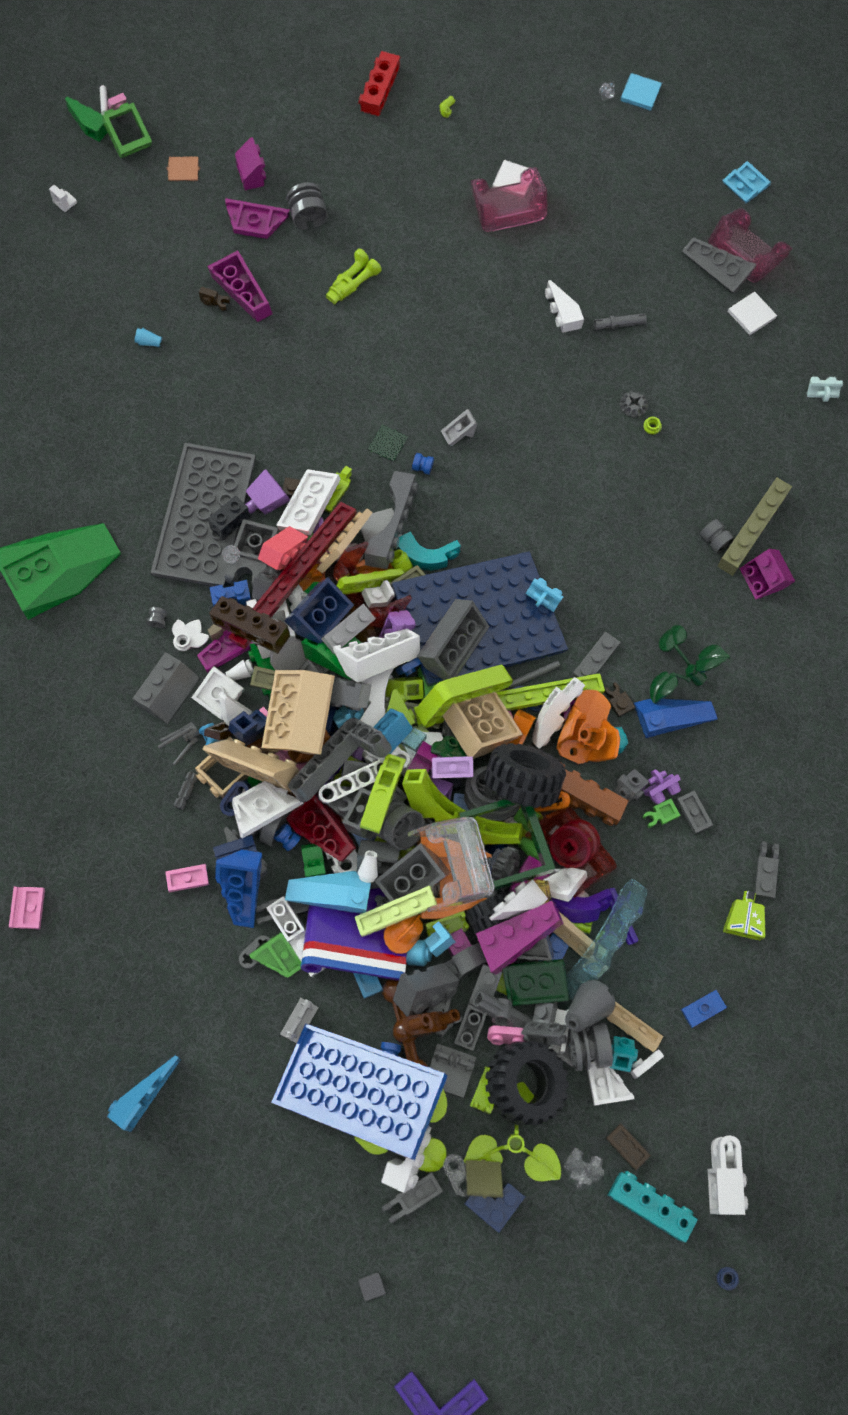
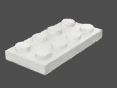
M306 470L277 523L278 529L283 531L291 526L305 535H311L341 480L339 474Z

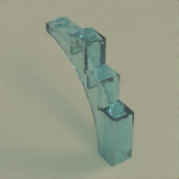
M633 878L620 890L614 907L600 932L578 963L568 973L567 982L570 998H574L581 984L588 980H598L610 968L612 956L626 941L629 927L642 915L648 890Z

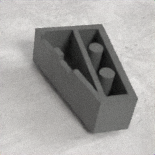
M445 963L427 967L425 972L415 970L413 975L401 974L393 1001L407 1017L414 1014L418 1015L426 1008L436 1006L441 1000L451 998L456 994L460 980Z

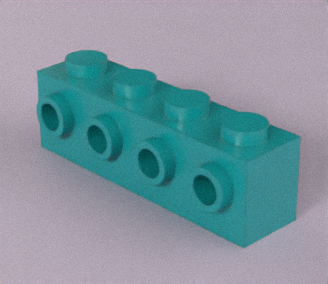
M628 1171L625 1174L620 1172L607 1196L680 1242L686 1243L698 1220L693 1217L694 1212L684 1206L680 1209L674 1205L675 1200L665 1194L662 1197L656 1194V1189L647 1183H644V1185L636 1181L637 1177Z

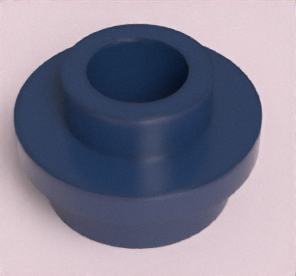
M724 1267L717 1273V1282L722 1289L733 1290L739 1283V1276L733 1268ZM726 1274H729L731 1276V1281L729 1283H726L724 1281V1276Z

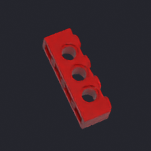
M381 51L379 58H376L375 68L370 71L369 82L365 83L364 93L359 97L361 111L380 116L400 68V56Z

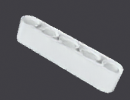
M397 751L391 754L394 756L401 755L406 759L404 768L410 763V757L405 751ZM385 757L321 787L318 792L320 801L326 804L332 803L360 788L374 783L378 774L377 765L383 764ZM361 772H366L369 775L368 782L364 783L359 780ZM347 780L351 783L349 791L341 789L340 784L342 781ZM324 789H330L333 792L331 799L323 798L322 791Z

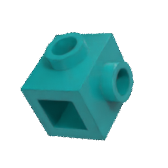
M614 1036L611 1044L613 1064L610 1068L631 1072L633 1062H636L638 1049H635V1040Z

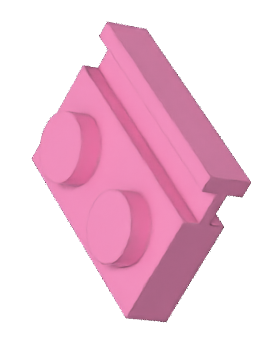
M14 887L9 921L10 928H41L44 888Z

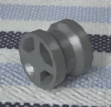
M159 607L149 608L148 613L150 616L147 618L146 624L150 627L164 628L166 624L164 619L167 617L168 612Z

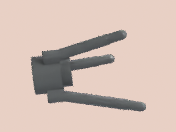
M190 722L161 738L160 742L163 743L159 744L158 748L166 746L179 737H182L185 742L189 740L188 745L173 762V765H176L192 745L198 741L196 737L200 733L196 726Z

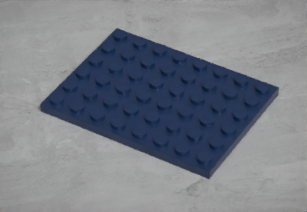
M530 551L401 580L391 584L399 610H407L415 620V628L412 629V632L420 636V651L455 599L472 600L490 627L457 677L498 665L509 667L560 654L568 650L554 612L542 604L539 607L535 606L537 601L525 594L533 580L540 578ZM421 662L420 668L427 687L443 681V679L427 670Z

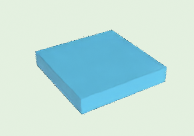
M631 73L620 101L652 110L662 83Z

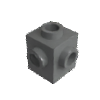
M634 769L627 776L623 774L617 780L618 786L614 791L629 800V804L632 800L635 799L637 801L645 793L643 790L649 781Z

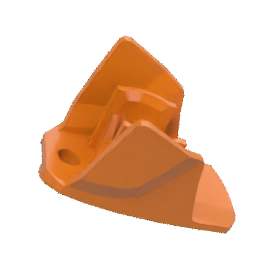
M583 690L581 695L576 698L558 739L557 750L559 755L577 764L589 761H607L618 756L620 745L618 729L607 721L611 704L599 691Z

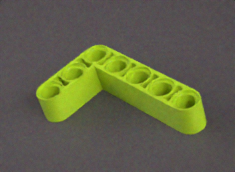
M498 665L443 680L432 688L415 709V713L424 728L431 727L440 720L452 704L503 690L513 683V679L503 665Z

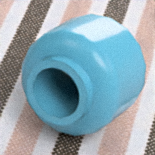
M418 939L407 952V965L425 966L427 962L431 961L432 953L425 940Z

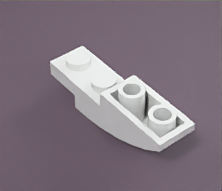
M574 677L563 691L556 687L544 703L538 715L532 742L539 749L550 741V736L554 732L561 729L565 719L560 714L565 712L570 707V702L583 692L585 685Z
M283 896L266 908L302 961L306 927ZM309 973V975H310L311 977H313V976H315L316 974H318V973Z

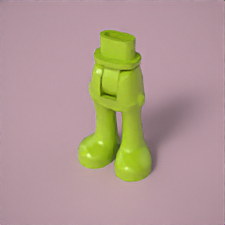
M359 248L355 251L354 264L343 274H339L333 285L329 288V292L325 296L333 304H336L339 300L343 301L344 298L355 292L361 283L382 271L381 266L376 260L371 259L369 261L368 255L364 250ZM365 267V269L355 279L352 280V277Z

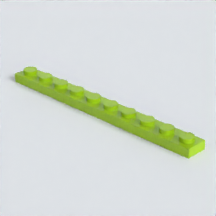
M600 673L577 677L585 685L583 690H597L604 694L605 689ZM573 678L496 693L508 711L543 705L556 687L563 691ZM416 706L414 707V714L416 718L417 727H423L421 721L415 713V709L418 707ZM443 716L436 724H440L445 720Z

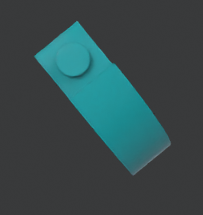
M408 532L399 537V545L395 549L403 550L413 567L418 565L422 570H439L447 567L448 558L452 560L459 555L461 545L456 540L439 549H426L417 543L411 532Z

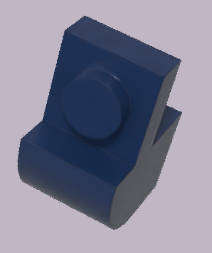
M258 709L250 715L243 711L229 721V731L239 741L245 743V745L251 744L256 740V736L265 730L267 717Z

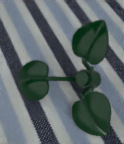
M680 625L672 626L660 638L659 648L663 652H669L675 647L688 665L685 670L686 676L675 672L671 674L662 672L657 675L650 685L652 702L656 704L659 700L671 694L678 686V678L686 680L688 683L692 681L696 686L702 685L707 679V675L704 672L730 659V656L720 646L710 645L700 652L696 665L691 664L678 647V645L686 640L687 632Z

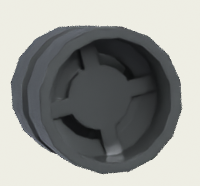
M719 519L710 522L700 532V536L706 542H711L710 546L716 554L720 553L721 549L727 548L735 539L729 531H724L725 526Z

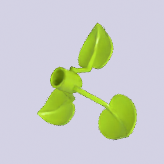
M524 1082L517 1083L520 1096L525 1102L529 1103L534 1095ZM516 1124L514 1134L508 1137L506 1145L497 1147V1142L493 1137L480 1135L471 1142L464 1158V1163L466 1160L481 1161L482 1159L502 1163L503 1158L499 1152L500 1150L509 1149L513 1153L523 1151L530 1155L524 1163L525 1171L530 1178L536 1181L559 1180L561 1177V1166L555 1151L545 1144H537L533 1152L525 1148L524 1140L519 1135V1125Z
M444 1090L441 1092L430 1122L439 1121L446 1113L447 1099ZM355 1137V1140L372 1154H383L388 1151L385 1148ZM435 1138L430 1139L428 1146L425 1147L423 1152L425 1156L424 1162L418 1169L425 1172H434L443 1167L446 1159V1148L442 1141Z

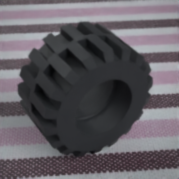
M504 891L493 895L468 910L466 916L475 934L509 920H490L489 917L495 913L493 909L502 901L506 902L504 898L511 891Z

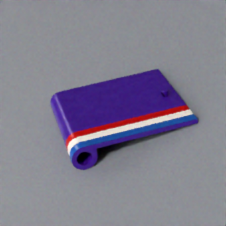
M380 888L370 889L366 912L376 908L377 903L374 899L377 895L386 896ZM309 905L301 969L305 972L318 973L323 967L399 980L401 974L405 973L407 953H394L387 947L384 940L386 928L362 937L355 917L360 915L359 913Z

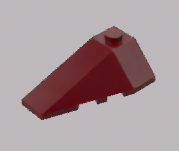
M318 793L309 801L303 802L302 805L295 808L286 818L296 833L307 838L311 843L319 846L323 851L340 862H343L356 848L339 815L320 801Z

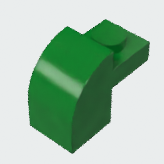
M313 843L301 845L305 877L326 875L322 848Z

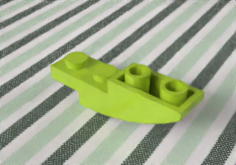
M391 754L385 756L370 793L360 828L380 833L406 759Z

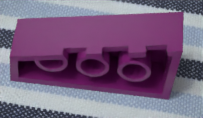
M239 251L207 266L211 277L257 322L272 315L266 297Z

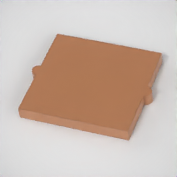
M169 157V167H167L168 181H198V171L200 170L198 167V157Z

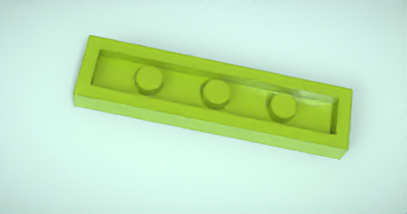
M391 568L380 572L374 571L368 574L344 576L339 579L336 586L344 595L362 592L364 588L380 587L383 581L388 580L391 583L403 575L404 572L401 568Z

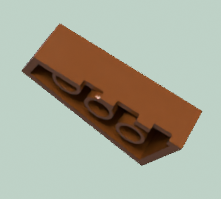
M565 769L566 776L561 792H566L569 795V807L573 809L578 807L584 810V813L590 817H600L602 822L607 825H617L629 800L607 788L601 790L597 782L583 780L580 773L575 770L569 772Z

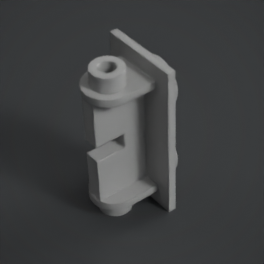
M300 998L280 1035L297 1044L305 1023L310 1024L319 1007L307 999Z

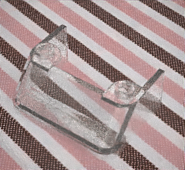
M460 817L434 822L407 832L408 836L427 837L432 843L443 842L453 881L447 883L442 889L444 902L427 908L428 912L447 911L483 899L493 893V879L478 824L474 818Z

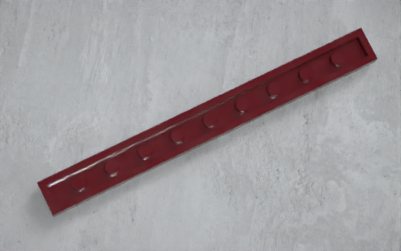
M343 502L337 505L254 605V611L265 613L270 618L276 613L357 514L355 508ZM231 633L228 637L232 643L243 649H246L251 641L234 633Z

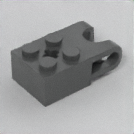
M243 519L225 573L227 583L234 584L241 575L251 574L253 575L251 581L253 586L254 577L269 566L258 560L262 545L280 532L278 528Z

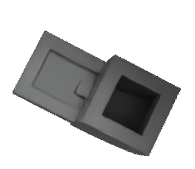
M477 943L454 955L445 964L458 979H461L468 973L482 967L487 961L480 943Z

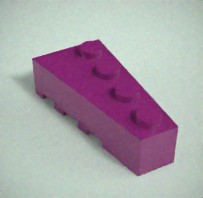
M550 901L483 930L476 935L491 973L497 975L507 965L513 963L524 952L530 950L541 939L543 940L564 923L556 904Z

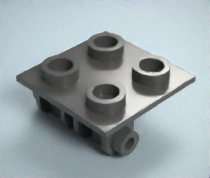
M437 1044L430 1068L448 1075L443 1087L445 1092L464 1098L476 1057Z

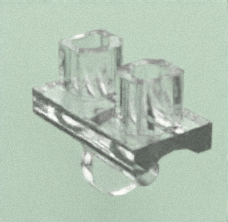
M574 1148L564 1162L562 1169L571 1172L570 1178L577 1180L576 1187L581 1188L583 1183L591 1185L592 1181L599 1183L605 1171L602 1169L603 1159L592 1156L589 1163L583 1162L584 1153Z

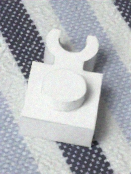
M657 1050L644 1061L640 1058L632 1065L633 1070L629 1073L634 1079L638 1078L663 1058L664 1055L660 1050Z

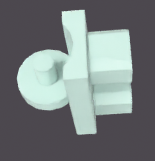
M811 377L807 397L822 398L823 402H828L829 398H839L843 382L837 380L836 377H829L826 380Z

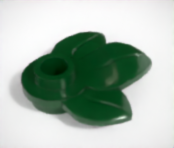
M445 736L442 741H436L431 746V753L441 755V757L467 756L460 748L458 740L452 736Z

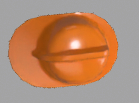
M421 914L386 927L384 940L391 951L404 954L414 946L423 931V924L420 919Z

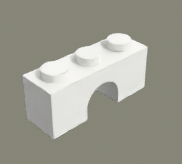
M430 1126L427 1128L415 1161L407 1157L405 1161L398 1158L388 1161L382 1183L403 1193L415 1187L418 1181V1168L422 1166L425 1158L423 1152L431 1139L429 1134Z

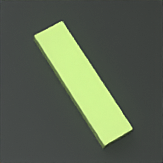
M427 886L355 917L360 935L364 937L438 906L431 886Z

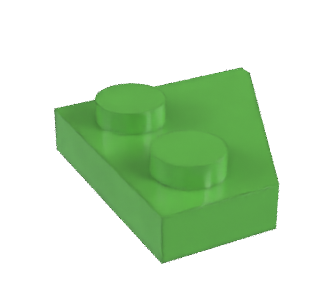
M282 932L249 954L250 958L287 978L301 969V960Z

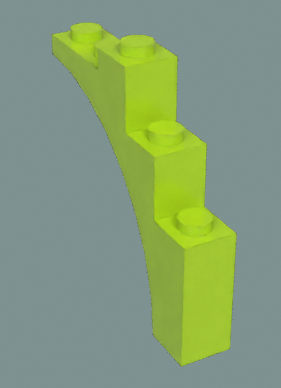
M426 769L406 770L402 785L411 808L421 813L423 818H434L440 835L459 834L461 841L465 839L463 832H459L456 820H458L459 813L466 810L451 802L438 790L431 781ZM480 816L468 819L478 850H484L485 844L521 843L523 834L522 823H505L488 820Z

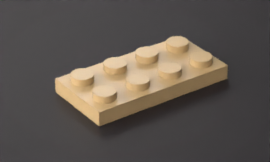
M368 508L363 513L359 511L352 519L354 522L351 521L345 527V532H341L336 538L337 543L333 542L327 549L329 553L325 552L319 559L321 564L317 570L322 574L344 552L371 516L372 512Z

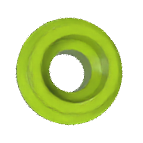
M649 417L644 422V430L649 434H657L661 429L660 420L657 417Z

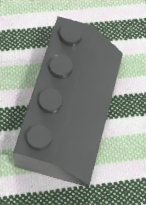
M455 599L417 657L427 670L441 679L447 680L457 677L490 626L472 600Z

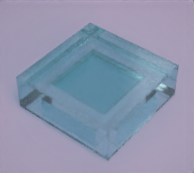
M412 726L413 730L400 744L417 752L422 742L427 739V734Z

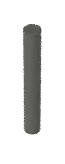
M557 660L518 677L508 687L512 689L560 668V663Z

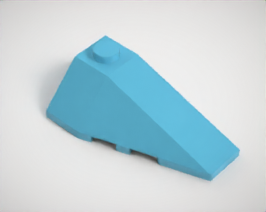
M357 871L292 879L288 881L285 901L363 914L367 909L371 883L361 881Z

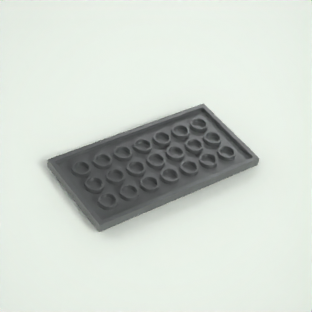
M184 443L150 572L152 576L208 586L223 585V588H225V573L232 556L231 552L239 527L222 540L210 529L208 518L235 495L245 504L247 498L246 490L250 485L256 455Z

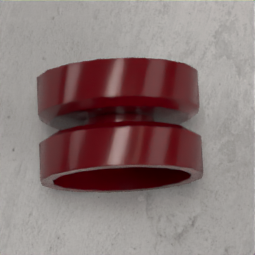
M573 819L556 829L551 835L549 842L550 852L561 866L578 868L586 864L598 853L600 836L590 822L582 819Z

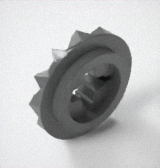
M631 390L621 398L620 408L628 416L639 417L647 411L648 400L639 391L632 392ZM638 401L637 405H631V402Z

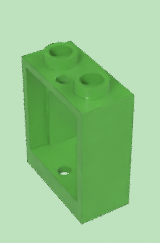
M124 103L117 110L110 109L104 112L102 121L120 158L151 146V138L134 103ZM131 112L143 138L122 146L110 120Z

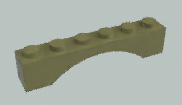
M776 477L717 567L732 576L735 574L764 528L792 488L791 485Z

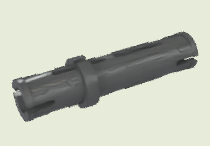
M645 313L618 317L612 315L608 318L594 319L593 324L595 331L601 329L614 330L618 327L646 324L647 317Z

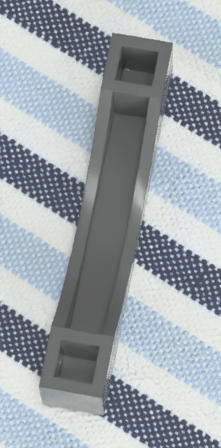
M394 471L389 484L390 497L395 505L394 515L385 529L369 539L364 553L366 566L388 569L389 563L393 562L394 549L398 548L399 534H403L404 520L407 521L408 508L412 507L413 494L417 493L418 490L415 474Z

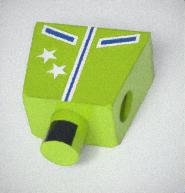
M744 891L743 900L736 899L732 903L723 929L724 933L759 941L765 938V907L755 903V892Z

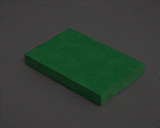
M564 959L509 964L502 969L507 999L513 1003V1006L570 1001Z

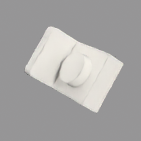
M55 185L49 188L53 202L64 212L77 203L76 199L67 191L59 189Z
M388 580L383 581L380 587L364 588L361 593L368 608L388 606L395 595Z

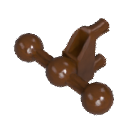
M388 979L382 987V995L394 1007L397 1022L393 1027V1036L397 1042L404 1045L407 1060L428 1067L423 1060L418 1058L414 1041L418 1037L445 1030L448 1024L460 1020L459 1011L452 1009L444 1013L436 1011L407 1017L393 1001L399 980Z

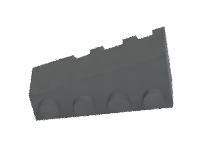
M334 677L330 700L331 705L336 707H342V705L349 706V709L361 711V708H368L372 684Z

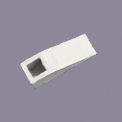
M551 280L548 281L545 295L547 299H555V302L550 303V309L552 313L558 312V316L555 318L556 326L561 328L562 333L581 329L584 318L579 305Z
M533 879L526 884L523 881L514 888L515 893L513 891L504 898L505 903L502 901L493 909L495 913L489 918L490 920L513 918L541 906L548 898Z

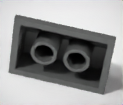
M165 652L132 699L136 706L168 724L200 677L183 662Z
M420 843L378 877L375 882L391 902L427 886L433 888L451 872L435 853Z

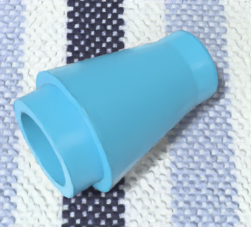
M144 328L137 329L135 343L142 346L160 347L161 336Z

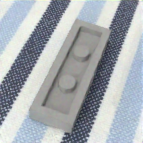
M362 604L321 638V640L334 654V646L340 645L342 648L376 618Z

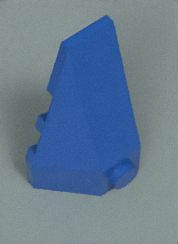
M651 699L634 703L645 738L718 719L710 701L661 699L654 704Z
M240 850L216 862V881L220 883L221 893L226 898L227 909L234 925L254 928L262 853Z

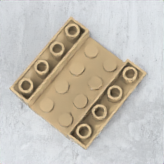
M275 670L261 747L262 752L278 753L279 750H290L304 754L321 755L335 676L306 670Z

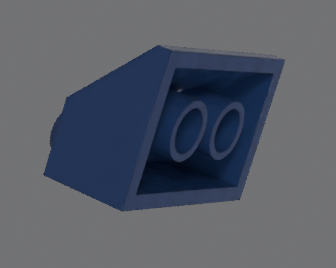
M327 577L316 584L284 622L297 635L320 644L323 642L321 638L336 627L354 604Z

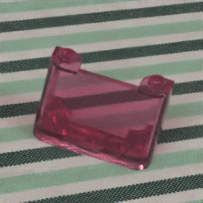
M536 167L525 169L520 175V182L488 189L486 180H471L473 197L484 231H495L541 221L547 215V189Z
M741 207L721 217L709 238L708 244L727 251L734 256L741 257L748 262L757 264V267L747 279L751 282H758L781 263L793 248L785 242H778L773 248L769 247L748 230L751 216Z

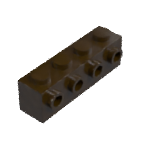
M221 596L209 612L214 625L277 654L290 637L286 623L281 620L276 621L265 613L256 612L248 605L243 606L232 598L228 599Z

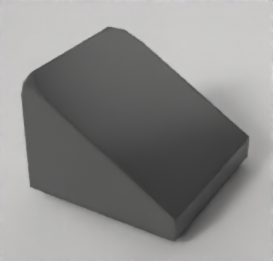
M379 1272L358 1279L365 1301L386 1294Z

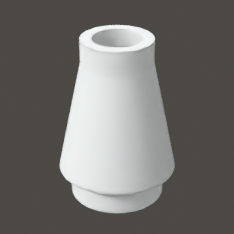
M243 659L233 668L226 671V675L232 680L252 677L254 667L250 659L246 661Z
M374 851L365 852L364 859L358 870L359 879L363 882L371 883L378 877L377 853Z

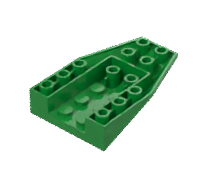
M103 523L47 533L1 547L0 571L23 613L29 620L79 595L121 555V552Z

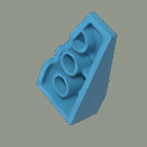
M175 1055L123 1095L118 1101L115 1100L108 1109L110 1113L107 1117L123 1130L131 1132L181 1059Z

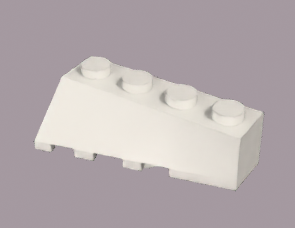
M409 629L384 634L385 638H367L368 642L358 644L355 641L350 642L349 646L341 648L340 645L334 646L333 650L345 674L356 682H362L417 658L420 652V636Z

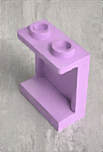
M437 756L432 758L430 776L432 778L473 777V756Z

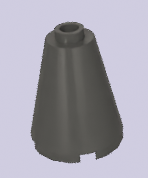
M588 980L579 986L565 1016V1023L570 1030L580 1032L609 1017L614 1012L616 1006L614 995L611 996L608 991L609 988L605 984L596 980Z

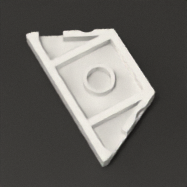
M266 781L243 792L232 800L240 837L243 839L299 807L303 802H300L296 797L288 795L287 790L277 788Z

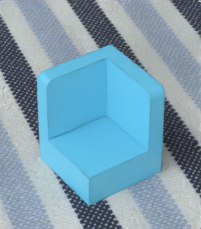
M439 921L432 926L435 932L425 940L430 952L436 957L456 942Z

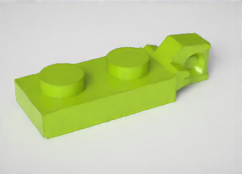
M345 466L339 474L341 480L324 511L331 514L349 488L351 468Z

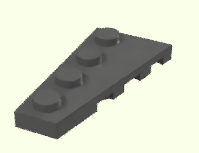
M694 237L682 250L685 255L732 293L738 290L757 267L755 263L748 262L741 257L734 256L727 251L718 249Z

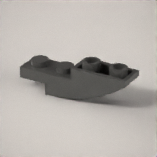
M483 964L454 1041L455 1044L472 1051L474 1050L487 1014L475 1008L473 999L481 990L494 996L503 971L495 975L491 973L487 964Z

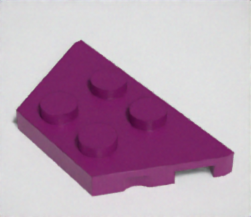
M225 199L233 232L236 234L268 239L290 215L289 209Z

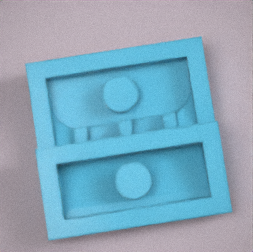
M748 161L738 170L734 169L723 180V183L745 203L770 186V181Z

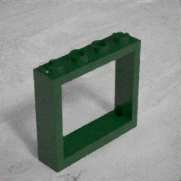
M504 799L459 813L458 820H456L459 832H463L465 838L462 839L465 851L469 850L471 856L469 858L470 867L476 871L477 877L475 881L478 888L482 889L483 894L547 875L555 870L536 812L532 806L526 807L520 804L542 866L489 882L468 819L516 804Z

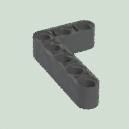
M350 718L322 746L321 755H314L289 782V789L300 802H307L358 747L382 758L391 752L392 746L381 731L356 718Z

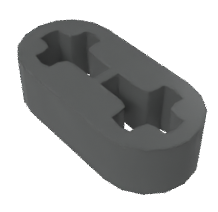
M264 935L259 936L241 952L239 963L243 968L252 969L259 963L252 959L253 962L251 964H244V956H249L250 953L259 948V941H269L270 938Z

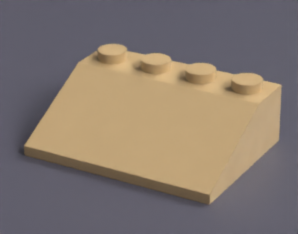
M496 692L452 704L443 715L466 755L473 756V759L492 752L497 746L507 744L523 735Z
M225 739L205 745L202 749L222 766L262 782L266 781L290 793L292 791L289 789V782L300 771L296 767L297 764L288 759L284 762L279 760V756L270 752L266 755L255 746H251V748L245 747V743L236 739L234 741Z

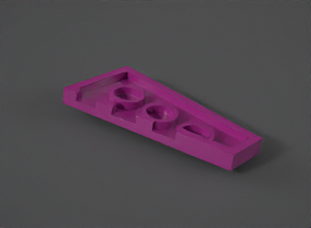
M225 630L218 640L215 639L197 657L208 673L213 666L217 668L250 650V644L246 649H243L232 643L228 638L231 632Z

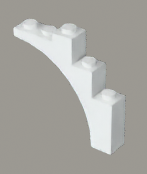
M394 668L362 681V683L372 684L368 708L360 721L371 727H374L385 715V690ZM397 746L391 754L402 750ZM366 750L362 753L364 760L370 764L382 759ZM408 766L403 769L401 773L403 776H405L404 773L406 772Z

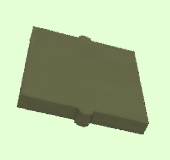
M484 1159L481 1161H465L467 1195L483 1196V1198L503 1197L500 1162H490Z

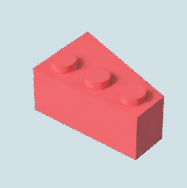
M289 526L263 543L258 560L276 570L285 569L306 544L309 536Z

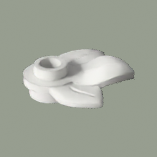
M177 620L172 627V632L175 636L173 644L179 651H187L191 647L199 648L209 639L208 635L201 633L200 620L191 621L186 625L181 620ZM186 640L187 642L185 645H181L180 641Z

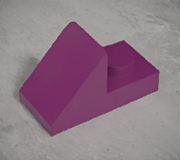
M422 742L407 770L426 769L429 772L432 766V758L438 756L431 753L430 744Z

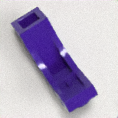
M606 889L590 897H577L573 895L569 902L546 896L548 898L546 901H553L558 911L568 918L570 922L589 923L598 920L600 911H605L609 908L613 894L609 889Z

